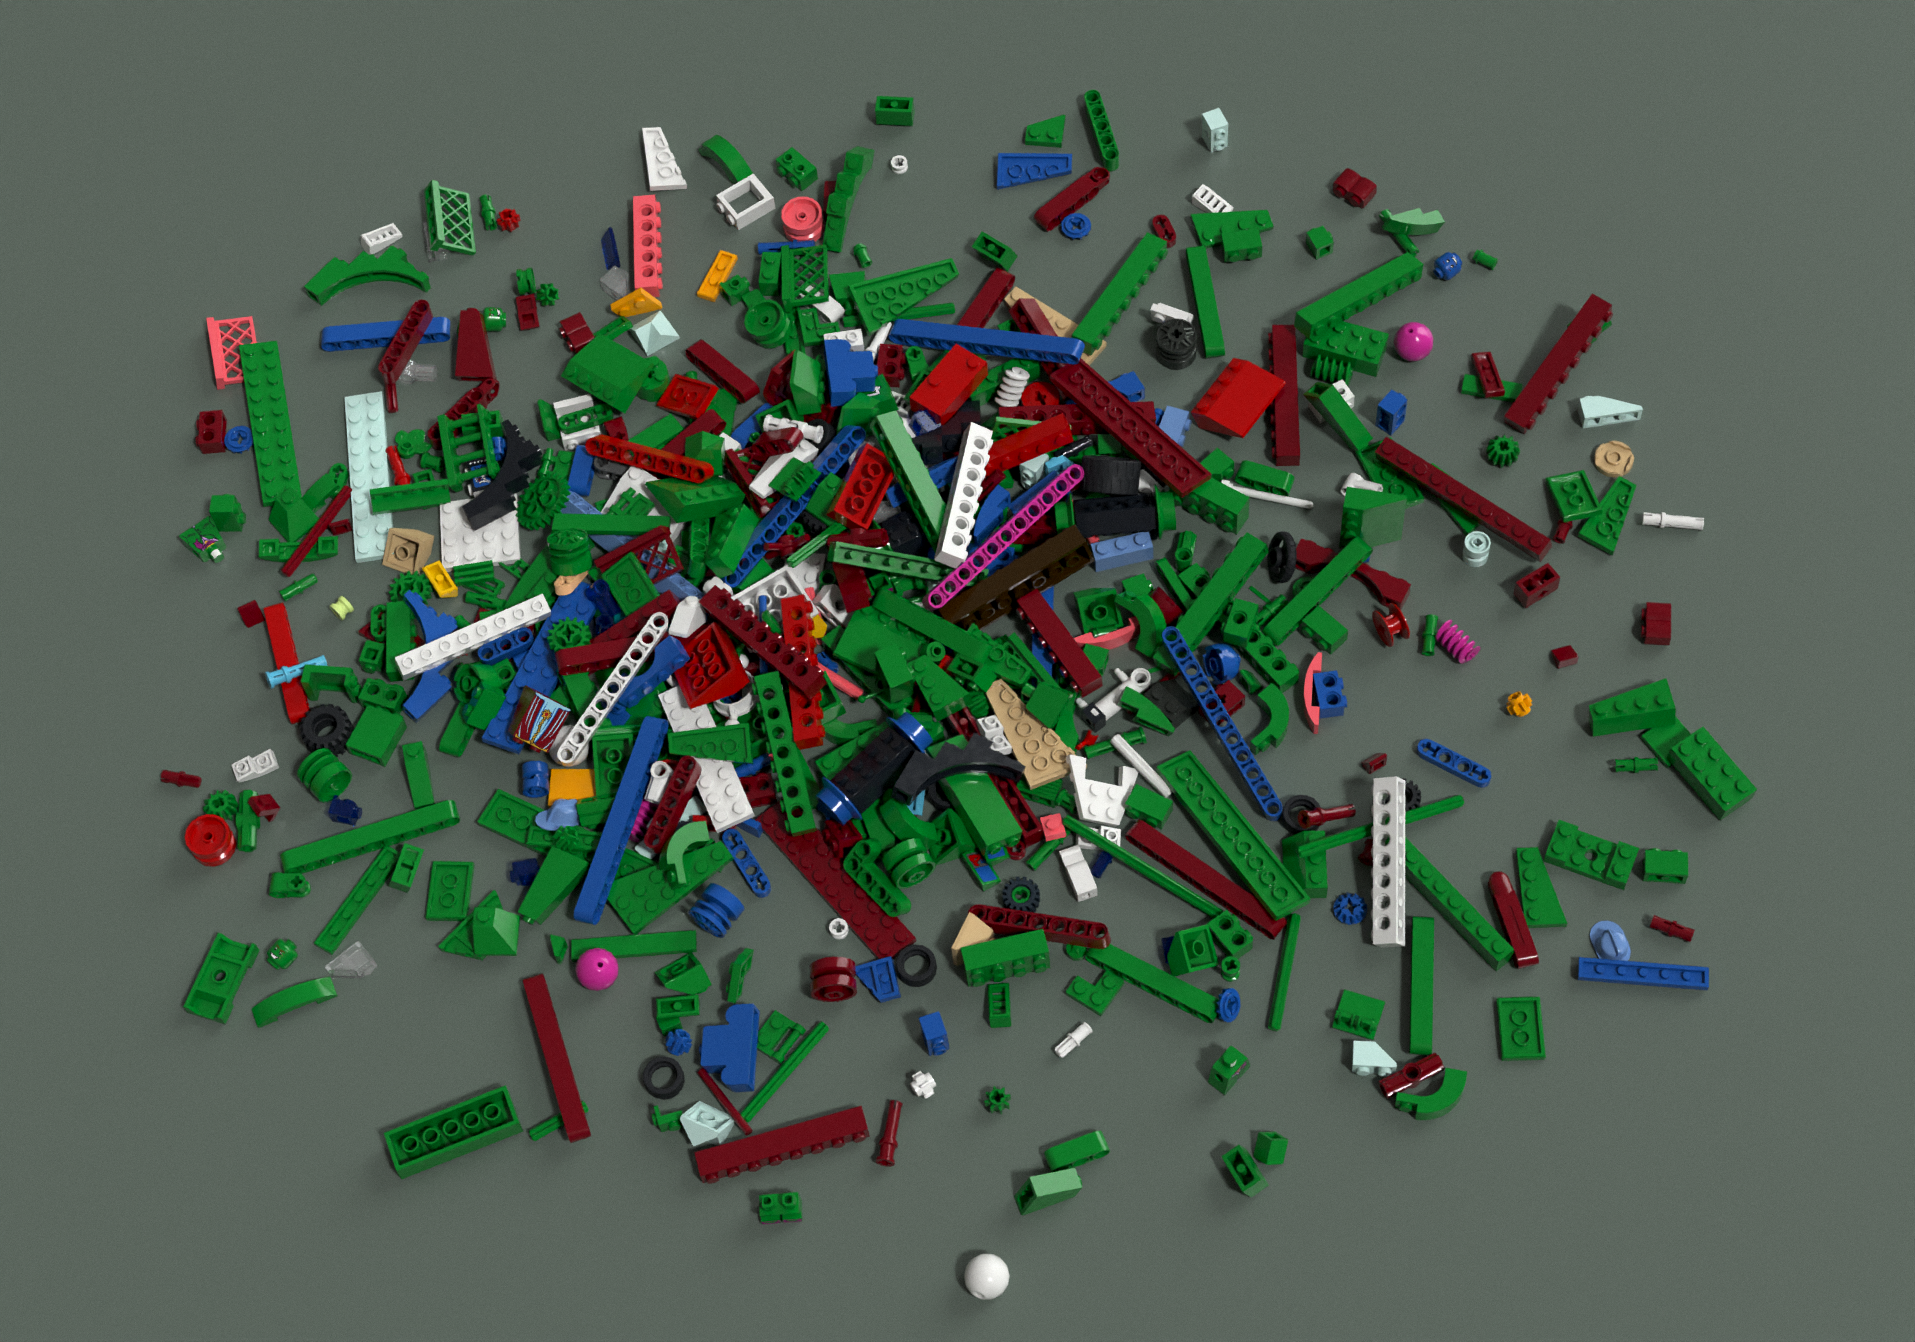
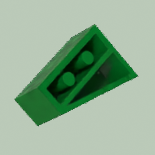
M926 655L907 663L908 666H912L915 673L914 679L937 722L973 704L970 694Z

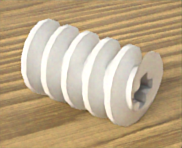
M1012 367V370L1005 371L1007 376L1002 378L1005 383L1000 384V388L1003 390H998L997 394L999 396L994 398L1002 407L1018 406L1019 400L1022 397L1021 393L1024 392V386H1026L1027 379L1030 377L1029 373L1024 369Z

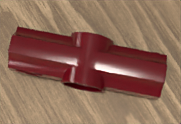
M853 528L850 530V533L830 535L827 544L830 547V542L837 541L870 548L886 547L889 537L887 530L884 528L873 530Z
M1433 1053L1415 1063L1406 1064L1402 1070L1380 1080L1378 1084L1383 1095L1389 1099L1395 1096L1397 1092H1402L1408 1088H1416L1420 1082L1444 1071L1445 1067L1439 1055ZM1414 1073L1417 1077L1411 1079L1408 1078L1406 1074Z

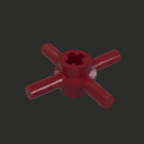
M804 534L795 539L794 535H785L779 537L778 543H765L763 546L764 550L769 551L765 554V557L770 560L780 555L781 559H787L805 546L806 542L810 541V536Z

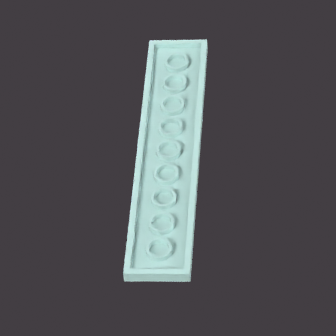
M382 391L345 397L350 487L352 488L354 548L357 563L383 559L389 528H393L392 513L373 515L369 490L390 487L389 461L385 452L387 448L384 395Z

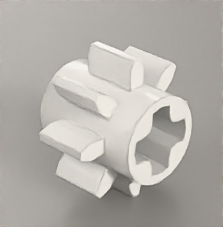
M919 1071L912 1075L913 1082L910 1083V1086L917 1097L922 1095L926 1099L934 1094L933 1088L936 1087V1083L929 1072L924 1074Z

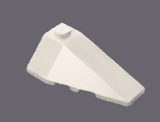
M804 439L793 452L770 456L749 485V489L761 498H766L776 491L768 485L793 457L804 463L808 461L813 463L817 458L819 449Z

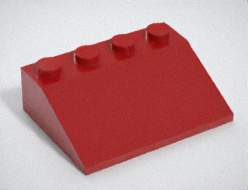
M1233 358L1193 408L1191 414L1201 429L1244 438L1286 382L1247 360Z
M715 622L684 646L690 659L682 668L674 672L686 702L691 709L733 695L750 682L729 635Z

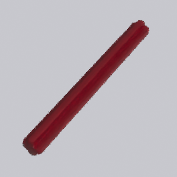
M347 485L342 487L281 569L284 576L291 577L318 541V537L323 534L329 523L332 522L350 498L351 487Z

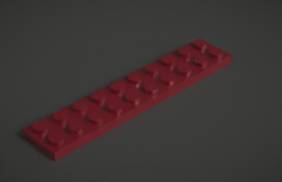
M1080 358L1078 364H1066L1050 374L1051 382L1181 498L1211 479V473L1083 359Z
M780 801L755 819L761 823L763 832L837 915L846 921L848 927L878 960L889 956L895 959L903 949L916 942V937L898 917H890L846 872L843 866L845 859L838 858L835 852L831 851L829 842L824 841L821 832L817 828L816 832L792 837V833L786 830L784 820H788L787 812L782 813ZM795 809L792 812V816L795 818L803 815L800 809Z

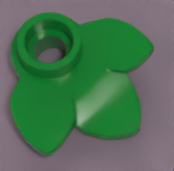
M415 429L409 433L400 430L396 434L397 451L402 458L409 459L415 454H423L431 449L432 446L424 442L426 436L424 430Z

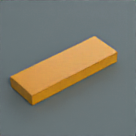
M722 250L719 251L697 292V297L715 303L720 293L719 283L726 282L738 260L737 255Z

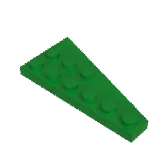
M953 258L851 284L848 286V291L869 337L958 278L959 272Z
M719 841L683 855L682 860L687 883L680 889L671 890V884L667 880L668 870H660V866L657 864L614 880L607 899L631 931L637 935L735 858L725 845Z

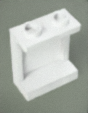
M591 394L553 403L558 420L565 414L594 406ZM588 415L583 416L581 421L588 422L591 417ZM569 422L565 423L566 427L570 426ZM599 425L571 434L561 432L564 449L574 450L577 445H585L588 439L601 434Z

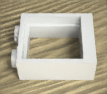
M754 174L716 195L718 210L721 213H725L730 225H734L738 230L776 209L774 197ZM751 190L760 201L737 214L729 202Z

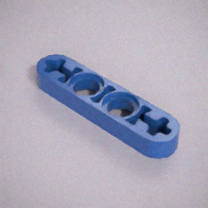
M1423 739L1418 743L1417 754L1421 759L1477 787L1484 788L1490 784L1491 772L1486 767L1433 740ZM1430 747V750L1427 752L1423 751V748ZM1445 754L1448 755L1451 760L1447 763H1444L1440 761L1439 757ZM1460 764H1466L1469 767V770L1466 772H1461L1458 770L1457 766ZM1472 769H1475V772L1473 773V775L1470 776L1471 773H1472ZM1484 774L1485 778L1479 780L1478 776Z
M736 829L726 830L722 835L723 843L735 858L733 860L757 897H767L771 892V885L767 876L741 834ZM732 836L735 838L738 846L734 847V844L728 837ZM739 851L747 852V857L744 859H738L736 855ZM749 867L757 868V872L754 875H748L746 870ZM759 879L762 886H765L764 890L758 888L756 880Z

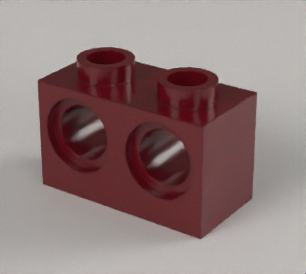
M880 344L877 361L878 376L883 374L890 387L900 388V380H904L905 371L902 369V366L906 364L907 358L906 353L903 352V345Z
M223 410L200 412L199 419L196 421L197 430L199 431L198 436H196L197 447H200L203 454L226 452L224 439L227 434V419Z
M1042 515L1013 544L1042 545L1047 539L1053 538L1056 532L1054 516ZM1015 520V526L1020 529V523Z
M759 773L748 778L739 777L743 789L748 791L746 796L752 808L777 803L771 773ZM763 786L768 787L766 790H760Z

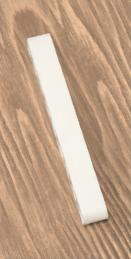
M657 612L651 616L557 752L561 765L571 766L575 763L668 628V618L664 613ZM662 619L665 624L662 627H656L654 621ZM650 635L654 640L652 643L646 644L642 641V638ZM633 652H640L642 657L639 660H633L631 654ZM627 668L631 673L627 677H622L619 671ZM610 685H617L619 687L618 692L614 694L609 693L607 689ZM604 701L608 706L604 710H599L596 708V704ZM587 718H593L596 721L592 727L586 726L584 722ZM577 734L584 737V741L580 744L573 742V737ZM569 751L573 756L570 760H563L561 758L562 753Z

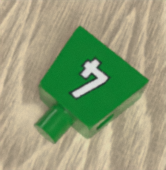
M883 374L875 378L874 391L861 392L880 401L878 407L880 409L879 415L899 410L890 386Z

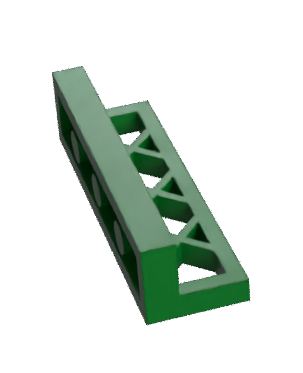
M448 479L369 489L373 515L436 507L451 503Z

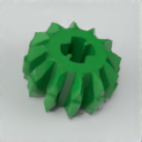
M1504 434L1500 438L1496 435L1494 440L1490 439L1486 448L1488 461H1493L1494 466L1500 464L1501 468L1504 464L1510 467L1512 462L1516 463L1518 455H1520L1518 441H1513V436L1506 438Z
M969 687L965 689L972 698L973 704L969 705L968 708L975 718L985 717L992 711L984 692L980 690L975 692Z
M217 790L215 795L209 793L210 799L204 800L206 805L203 807L204 813L217 815L223 818L225 822L227 819L233 821L232 815H236L238 812L236 808L239 807L236 797L232 793L229 794L226 790L222 793Z

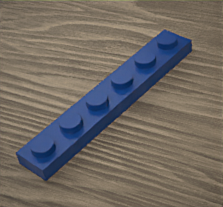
M1579 957L1578 980L1708 990L1709 967Z

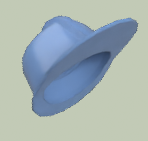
M557 799L550 809L538 813L535 819L536 824L540 828L549 831H556L560 826L565 828L566 826L579 825L580 819L576 807L578 801L576 799Z
M1600 921L1591 928L1590 939L1599 959L1629 960L1631 954L1630 946L1619 925L1611 921Z

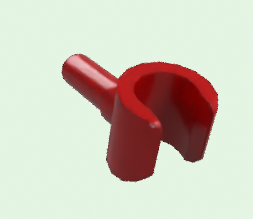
M1088 730L1083 741L1076 746V749L1080 750L1085 745H1094L1099 735L1094 736L1091 734L1092 730Z

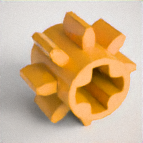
M1518 691L1508 697L1509 702L1506 703V708L1510 715L1516 714L1518 717H1522L1530 712L1532 700L1528 693L1523 695Z

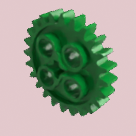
M548 472L546 476L542 474L540 479L535 478V483H529V488L524 489L525 494L519 496L522 499L517 502L519 505L516 508L518 513L515 515L518 517L517 521L531 531L533 529L538 531L540 527L544 529L546 523L550 526L551 520L554 519V514H562L561 509L567 507L564 503L570 500L567 498L571 494L568 491L570 489L569 482L555 472L553 474Z

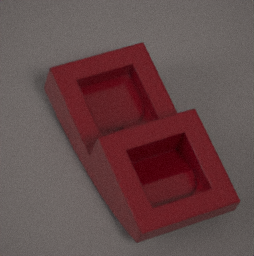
M530 294L516 297L521 331L540 328L535 295Z

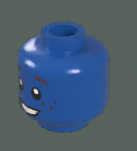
M1446 252L1434 261L1435 269L1433 272L1439 279L1450 280L1460 273L1462 261L1456 253Z

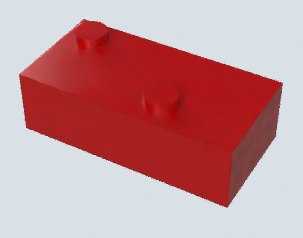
M955 344L909 397L911 410L939 427L945 425L988 376L987 362L960 345Z
M868 443L858 449L826 514L827 516L849 529L862 528L868 530L895 475L883 452Z

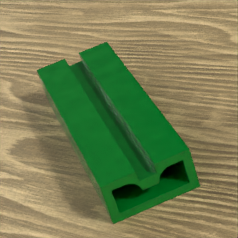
M963 734L946 740V742L957 745L962 750L968 744ZM945 741L928 747L926 754L935 759ZM987 773L956 774L938 781L983 856L998 853L1002 846L1013 847L1019 843L1023 831Z

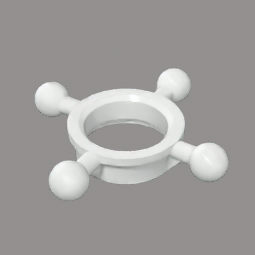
M741 654L739 659L745 669L749 664V659L746 655ZM746 670L745 672L750 680L749 683H751V689L743 699L731 704L722 703L720 699L713 701L716 710L721 715L730 717L725 726L740 724L737 721L738 716L750 712L756 707V703L760 701L759 695H754L752 683H755V678ZM770 691L764 694H769L771 697L775 696V694Z

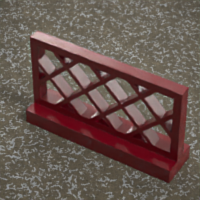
M751 447L736 452L733 449L725 450V467L746 495V499L758 517H765L767 511L772 510L784 495L775 492L770 494L769 497L776 498L777 501L769 504L766 498H761L749 489V485L756 476L749 474L748 470L760 471L769 457L761 458L756 456ZM746 456L749 457L750 460L749 462H745L740 460L739 457ZM753 459L762 461V467L751 464Z
M662 525L594 560L596 567L600 568L603 574L629 552H634L639 562L647 564L646 573L648 576L652 566L660 569L656 578H650L654 585L684 569L670 538V529ZM666 540L668 545L666 553L657 551L660 542ZM645 550L652 551L649 562L641 560ZM656 553L664 556L661 567L653 564ZM668 557L674 559L677 566L672 570L665 569ZM611 593L614 603L618 604L613 594Z

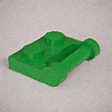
M775 1010L758 1032L757 1050L776 1063L782 1064L786 1053L799 1036H803L806 1029ZM789 1029L792 1030V1033L777 1052L773 1051Z

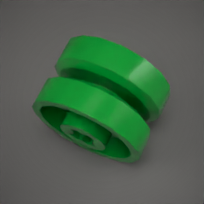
M770 299L761 300L748 309L744 320L746 330L760 347L766 349L781 346L792 333L793 325L791 319L776 301Z
M912 838L897 844L885 854L882 860L885 869L891 874L892 881L899 889H907L921 883L936 868L933 858L927 853V848L919 838Z

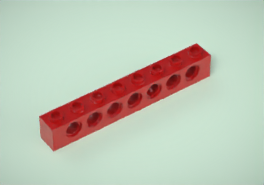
M804 594L781 599L785 644H792L797 649L798 655L804 652L803 655L811 661L810 665L812 667L817 666L818 658L816 653H814V648L817 645L815 637L812 636V630H815V625L810 616V613H813L811 601H808ZM789 683L795 744L799 750L822 746L825 729L821 725V719L824 718L823 710L819 706V701H822L821 692L819 691L809 700Z

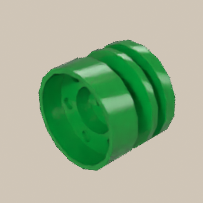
M567 528L553 532L547 537L548 551L551 554V568L554 574L573 576L591 569L593 562L591 552L588 549L590 544L587 531L579 528Z
M327 748L312 752L301 763L297 771L298 779L311 790L312 794L320 802L324 803L339 797L348 788L353 775L342 762H339L337 756Z

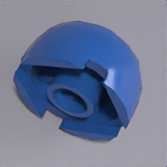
M1222 643L1205 647L1204 650H1207V652L1203 655V666L1207 676H1212L1215 680L1211 682L1219 685L1234 679L1239 671L1241 662L1239 654L1231 646Z

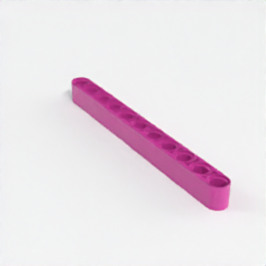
M1074 464L1061 471L966 558L964 563L961 562L957 568H954L923 597L922 604L924 608L928 611H934L945 605L1078 484L1084 477L1083 468L1080 465ZM1070 471L1074 472L1075 479L1070 476ZM1056 483L1061 485V491L1057 490ZM1043 495L1047 497L1048 504L1043 502ZM1029 508L1033 509L1034 516L1029 514ZM1015 520L1020 523V529L1015 526ZM1001 533L1006 535V542L1002 540ZM987 545L992 547L993 554L987 551ZM973 558L979 561V567L973 564ZM959 571L964 572V580L960 578ZM945 583L950 585L951 592L946 591ZM931 596L936 598L937 605L931 603Z

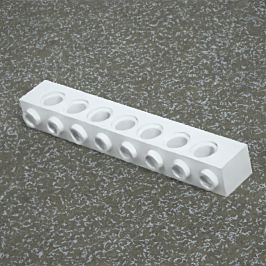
M972 422L963 433L934 558L935 561L953 568H957L961 562L964 563L968 555L966 547L971 541L972 536L969 534L975 524L973 516L979 506L977 498H979L982 492L980 485L986 475L984 467L989 461L990 455H988V450H990L993 444V439H991L993 431Z
M538 595L395 657V664L403 681L476 650L482 645L522 627H529L551 616V610L544 595Z
M1397 776L1373 778L1371 788L1373 795V806L1371 808L1373 816V826L1371 828L1373 847L1371 849L1373 867L1371 869L1373 888L1371 889V897L1373 899V909L1371 910L1373 930L1371 931V940L1373 945L1381 948L1405 946V780ZM1390 796L1389 802L1385 804L1386 798ZM1390 817L1388 824L1385 825V820ZM1389 837V843L1385 846V841ZM1389 858V864L1385 866V861ZM1389 879V884L1385 887V882ZM1389 899V905L1385 908V902ZM1389 920V926L1385 929V923Z

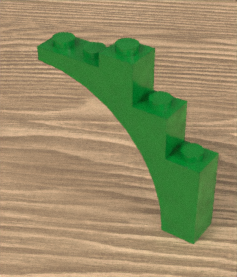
M856 146L846 152L844 169L837 174L835 192L831 193L828 198L826 211L828 216L823 245L827 244L828 250L842 252L847 224L856 194L865 175L872 168L875 151L873 149Z
M391 245L378 259L373 254L369 255L364 251L350 264L334 257L304 288L308 297L322 306L342 291L369 282H400L414 286L424 292L430 290L431 286L427 274L423 271H417L408 262L406 252L401 248L397 249Z

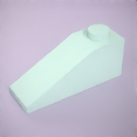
M1585 396L1579 399L1577 410L1582 428L1640 420L1643 408L1639 405L1602 396Z

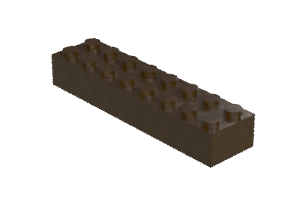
M1074 524L1071 527L1065 528L1055 537L1047 539L1045 543L1037 548L1031 549L1019 559L1013 560L1006 567L995 571L993 575L979 581L975 586L961 592L957 597L938 608L943 619L968 631L972 623L977 625L979 630H983L1017 609V600L1035 589L1043 593L1095 560L1086 540Z

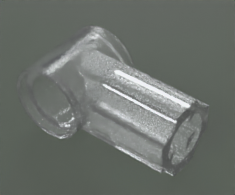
M409 360L398 380L403 384H413L415 381L435 382L438 376L437 365L417 364L415 361Z

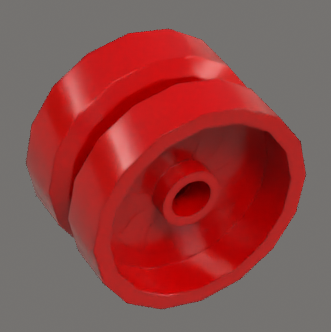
M206 814L199 816L186 829V845L195 859L204 866L215 867L222 865L235 852V836L225 820L217 815Z

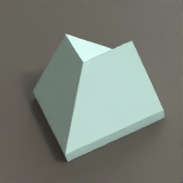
M661 310L629 329L647 356L680 338Z
M698 1101L680 1117V1121L693 1146L706 1141L716 1146L722 1145L735 1124V1121L729 1114L701 1101Z

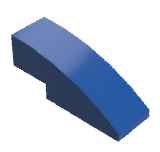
M999 484L985 500L978 514L974 529V544L977 547L1004 521L1003 510L1011 503L1010 493Z

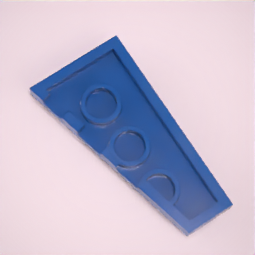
M998 153L997 190L1072 174V154Z

